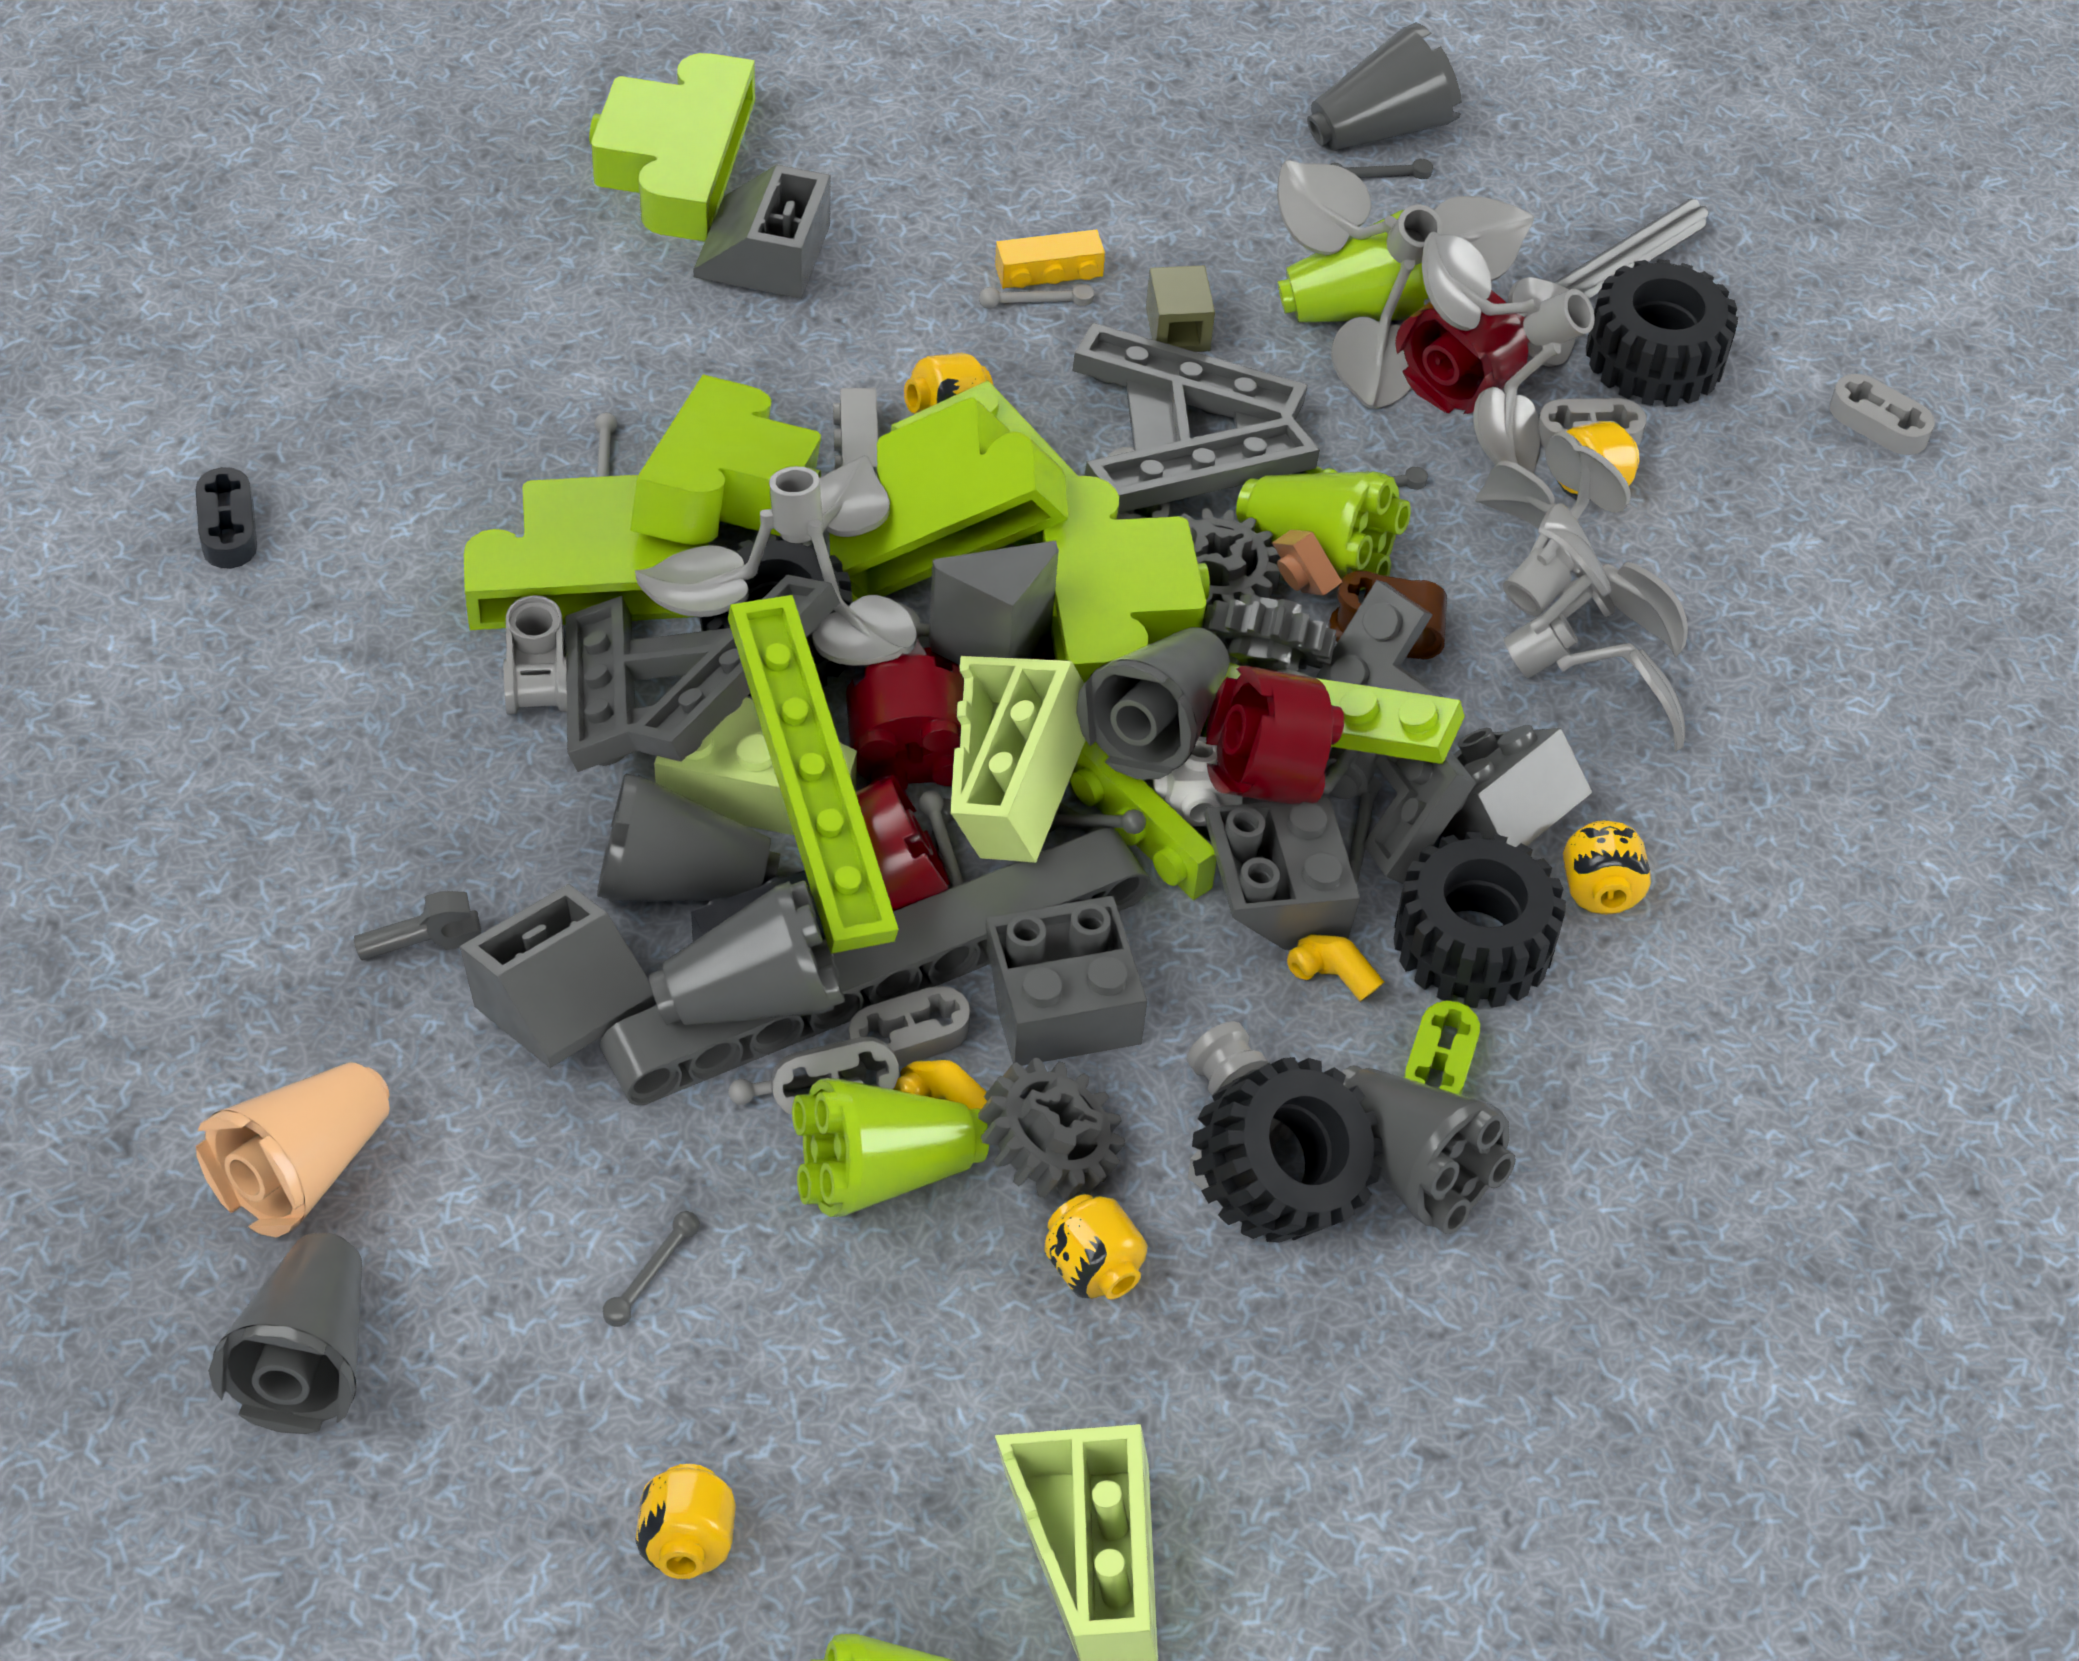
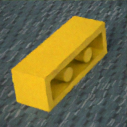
M1097 229L996 241L995 267L1002 289L1024 288L1029 285L1057 284L1062 281L1091 280L1095 277H1103L1105 251Z

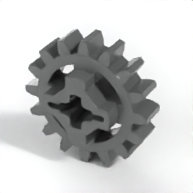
M1209 508L1202 510L1201 520L1195 521L1186 513L1180 515V517L1187 519L1189 522L1197 562L1206 563L1208 567L1210 589L1209 597L1206 600L1204 618L1208 604L1214 605V601L1217 600L1230 604L1231 599L1240 601L1241 596L1245 594H1253L1271 599L1272 590H1278L1281 573L1278 569L1277 561L1281 557L1275 547H1271L1273 534L1270 531L1256 534L1254 532L1256 520L1250 517L1241 524L1235 522L1233 510H1227L1222 519L1214 518ZM1254 568V572L1248 577L1249 569Z
M1253 594L1241 596L1240 601L1231 599L1230 604L1218 600L1214 601V605L1208 604L1202 627L1215 634L1222 641L1226 649H1229L1228 655L1237 658V665L1272 671L1285 669L1297 671L1298 668L1306 670L1307 666L1321 669L1323 664L1330 665L1337 637L1335 636L1336 630L1326 628L1327 623L1324 621L1309 620L1310 615L1301 612V604L1287 599H1269Z
M1033 1058L1025 1069L1017 1062L1012 1064L1003 1076H999L986 1092L984 1098L987 1100V1103L978 1113V1119L990 1125L981 1136L982 1142L989 1145H998L1001 1151L994 1159V1164L997 1167L1011 1164L1016 1169L1013 1180L1016 1185L1020 1186L1029 1178L1036 1182L1038 1196L1045 1198L1053 1187H1057L1064 1201H1068L1079 1190L1084 1194H1092L1098 1185L1106 1180L1120 1162L1116 1154L1125 1145V1139L1113 1133L1114 1129L1122 1121L1120 1115L1105 1113L1102 1108L1109 1098L1107 1093L1098 1092L1092 1094L1086 1089L1089 1084V1076L1085 1073L1078 1076L1076 1080L1067 1077V1068L1063 1062L1058 1061L1051 1072L1046 1070L1040 1058Z

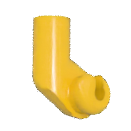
M1311 934L1300 939L1297 944L1298 947L1291 949L1287 956L1288 967L1297 978L1309 980L1317 972L1320 974L1338 975L1359 1002L1363 1001L1385 983L1355 944L1345 937Z
M950 1060L912 1062L901 1069V1077L897 1079L893 1090L965 1104L968 1109L979 1108L981 1110L987 1103V1100L984 1098L987 1091L959 1065Z

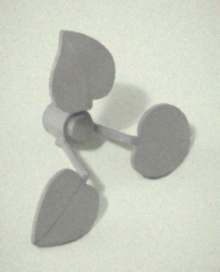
M1285 160L1278 177L1277 200L1280 214L1288 232L1300 245L1315 253L1331 255L1343 248L1349 235L1361 240L1386 232L1388 233V251L1397 262L1401 263L1400 271L1381 314L1380 323L1369 317L1351 319L1338 330L1331 347V359L1339 379L1363 405L1372 409H1382L1397 402L1411 389L1402 372L1408 367L1404 351L1402 350L1397 354L1395 346L1396 335L1401 325H1390L1411 271L1415 265L1422 263L1424 244L1429 233L1435 231L1438 234H1453L1470 242L1484 257L1492 282L1504 275L1514 263L1523 240L1534 221L1532 214L1503 201L1478 196H1457L1440 203L1435 210L1426 205H1412L1407 207L1398 219H1395L1393 216H1387L1383 222L1360 228L1370 215L1371 199L1368 188L1354 173L1331 164L1299 163Z
M1433 231L1429 233L1425 240L1422 256V273L1428 297L1435 310L1446 322L1457 329L1468 331L1478 326L1481 312L1489 316L1520 314L1525 317L1523 322L1524 331L1530 341L1528 343V353L1533 359L1505 383L1504 392L1499 388L1491 387L1479 394L1474 406L1473 422L1474 430L1482 449L1495 465L1501 461H1511L1534 473L1541 439L1538 429L1539 417L1534 404L1529 398L1523 395H1516L1517 388L1542 364L1547 367H1556L1563 364L1569 358L1574 347L1575 338L1587 334L1593 329L1595 321L1593 307L1587 296L1580 290H1569L1551 281L1532 277L1523 278L1513 284L1508 295V303H1491L1487 300L1491 293V276L1482 254L1475 246L1462 237L1453 234H1438Z
M1565 431L1556 432L1549 439L1545 448L1547 465L1552 475L1560 483L1578 492L1577 500L1570 510L1577 520L1590 500L1609 512L1617 513L1627 507L1631 499L1630 488L1625 478L1610 461L1596 451L1582 446L1575 437ZM1501 461L1493 467L1475 499V502L1514 515L1538 529L1546 512L1556 505L1551 489L1539 477L1511 461ZM1541 533L1529 556L1503 584L1504 592L1511 602L1520 610L1532 616H1540L1558 595L1562 596L1581 578L1579 577L1571 581L1570 572L1574 569L1572 559L1564 550L1559 548L1560 544ZM1625 562L1619 570L1610 564L1603 565L1602 568L1611 587L1609 596L1613 604L1630 619L1663 640L1676 658L1685 647L1688 624L1683 606L1672 589L1656 575L1632 562Z
M863 455L820 478L812 469L799 466L787 467L774 473L769 481L772 509L760 512L761 525L750 558L745 565L742 557L735 551L721 546L708 545L679 552L651 568L635 570L638 585L660 606L675 613L693 617L723 614L729 611L730 604L743 603L748 599V586L744 580L751 579L757 574L771 530L775 528L785 541L791 543H804L812 540L824 582L832 583L840 601V604L834 609L836 612L829 614L813 633V644L823 657L838 664L870 665L893 660L902 653L908 654L916 646L917 633L914 621L905 608L897 602L879 595L863 596L849 606L842 600L824 541L823 532L825 530L836 536L851 537L872 531L887 520L890 514L888 494L877 478L867 455Z
M1556 504L1546 512L1538 533L1544 534L1560 544L1559 548L1564 550L1574 563L1573 572L1578 578H1581L1545 613L1504 637L1506 648L1517 667L1528 679L1556 662L1564 672L1577 664L1613 657L1625 658L1640 672L1665 709L1673 727L1674 750L1677 752L1682 749L1685 740V721L1682 707L1671 683L1644 649L1638 650L1633 644L1625 643L1571 654L1569 647L1578 643V639L1566 618L1584 605L1591 597L1605 617L1615 613V605L1609 596L1611 592L1609 581L1583 528L1564 504Z

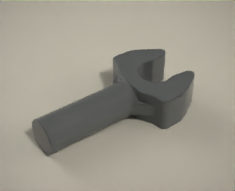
M440 891L425 896L424 912L420 916L355 935V948L361 960L428 940H433L435 944L444 947L445 950L460 948L462 944L481 934L478 912L476 910L470 911L467 892Z

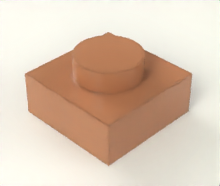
M1289 530L1272 542L1281 557L1277 561L1278 569L1285 581L1294 590L1324 596L1342 583L1313 532Z

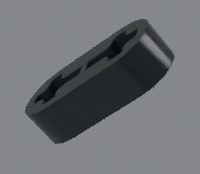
M230 467L212 469L203 474L196 484L198 533L205 560L213 566L232 569L243 566L251 561L256 554L257 537L253 497L248 477L242 471ZM230 492V505L219 507V494ZM233 529V542L222 543V530Z

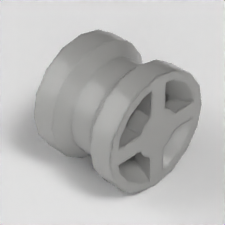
M1225 1022L1211 1028L1192 1045L1187 1054V1062L1196 1075L1206 1076L1209 1080L1208 1091L1211 1095L1233 1080L1269 1063L1262 1052L1251 1050L1248 1046L1250 1037L1239 1022Z

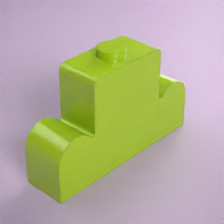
M697 53L684 58L678 65V85L625 76L615 78L602 113H595L592 117L589 141L592 148L593 178L596 186L639 193L641 221L651 232L705 242L718 212L755 102V60L712 53Z
M703 374L636 478L630 531L689 545L705 544L713 541L718 536L719 521L759 531L761 525L760 512L772 509L769 481L774 473L787 467L799 466L812 469L818 474L819 478L821 477V470L816 469L821 434L815 430L770 420L772 400L762 390ZM775 528L771 530L770 534L781 536Z
M968 397L891 431L878 439V479L888 494L890 514L882 525L861 535L840 537L829 533L830 556L835 555L842 562L843 572H848L851 581L852 594L858 599L867 595L886 596L931 577L933 559L996 550L1068 520L1066 477L1063 468L1025 433L1010 432L975 397Z
M638 475L527 481L522 487L524 536L517 537L516 534L507 530L490 529L472 536L465 545L463 553L464 588L469 630L506 628V615L510 606L523 597L533 595L543 596L554 601L560 608L563 625H566V615L619 596L623 597L632 615V621L693 617L675 613L653 601L638 585L635 570L651 568L672 555L688 549L708 546L709 542L689 545L630 531L636 478Z
M1092 476L1066 477L1068 520L1032 534L1034 544L1056 541L1059 553L1053 622L1051 626L1055 660L1072 661L1085 683L1097 668L1112 660L1191 627L1202 628L1206 600L1209 597L1210 582L1206 563L1197 562L1187 519L1179 516L1117 519L1119 495L1115 487L1108 481Z

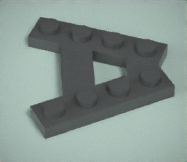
M1097 323L1091 324L1075 351L1072 371L1091 376L1100 382L1115 383L1126 387L1134 451L1086 461L1085 476L1101 478L1115 487L1119 495L1118 513L1244 485L1250 478L1259 480L1267 475H1289L1317 467L1320 449L1296 421L1305 401L1307 384ZM1186 404L1200 408L1210 414H1221L1234 418L1235 429L1190 438Z
M786 575L763 598L793 595L806 637L814 633L820 627L821 622L840 604L832 583ZM622 596L565 616L567 753L577 772L597 765L607 766L614 764L626 755L636 751L682 762L688 755L694 753L701 746L702 741L728 715L735 712L741 706L743 700L750 694L731 628L633 639L632 615ZM684 675L654 706L635 707L634 681Z

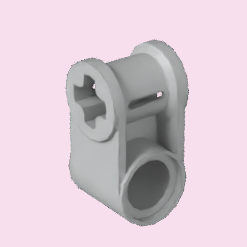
M543 596L523 597L514 602L507 611L506 659H504L503 663L507 714H517L518 709L521 707L557 706L560 712H567V656H565L562 615L557 604Z

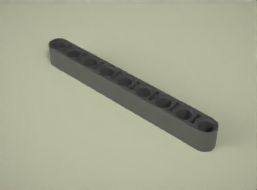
M1113 828L1100 829L1041 852L1036 863L1016 862L893 911L899 929L895 942L833 953L840 974L838 980L845 1002L835 1005L831 1011L813 1015L685 1026L682 1020L666 1025L658 1006H655L614 1024L601 1038L599 1048L629 1103L647 1105L850 1022L858 1011L867 1006L928 987L938 986L991 964L985 925L986 917L1107 896H1114L1118 911L1134 906L1146 895L1151 885L1150 877L1118 831Z

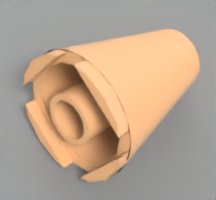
M349 1062L214 1113L200 1123L198 1131H205V1140L196 1145L197 1159L207 1183L221 1204L230 1213H233L242 1206L259 1219L248 1226L256 1233L275 1238L289 1233L303 1221L387 1118L390 1110L388 1086L381 1075L375 1070Z

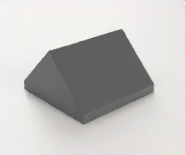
M1056 541L933 559L929 629L931 651L960 665L961 656L1031 659L1051 634L1059 553Z

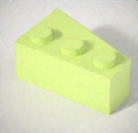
M961 656L960 673L964 677L963 701H959L957 704V719L961 724L960 748L954 750L950 813L979 858L1036 863L1085 743L1076 713L1079 691L1084 682L1072 661Z
M746 697L741 706L735 712L728 715L702 741L701 746L682 762L660 756L656 757L654 765L655 782L744 826L794 835L752 699ZM840 743L856 792L857 751Z
M1141 1424L995 1435L1006 1478L1078 1660L1158 1661L1149 1463Z

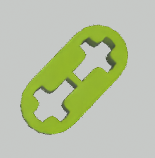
M1455 1001L1436 1002L1428 1007L1422 1016L1403 1078L1425 1084L1428 1081L1431 1068L1443 1071L1440 1089L1462 1095L1480 1034V1022L1477 1015L1468 1006ZM1445 1026H1452L1457 1029L1450 1050L1438 1046L1441 1032Z

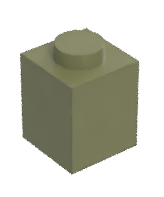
M1205 265L1150 268L1146 311L1152 340L1193 352L1210 351L1215 309Z

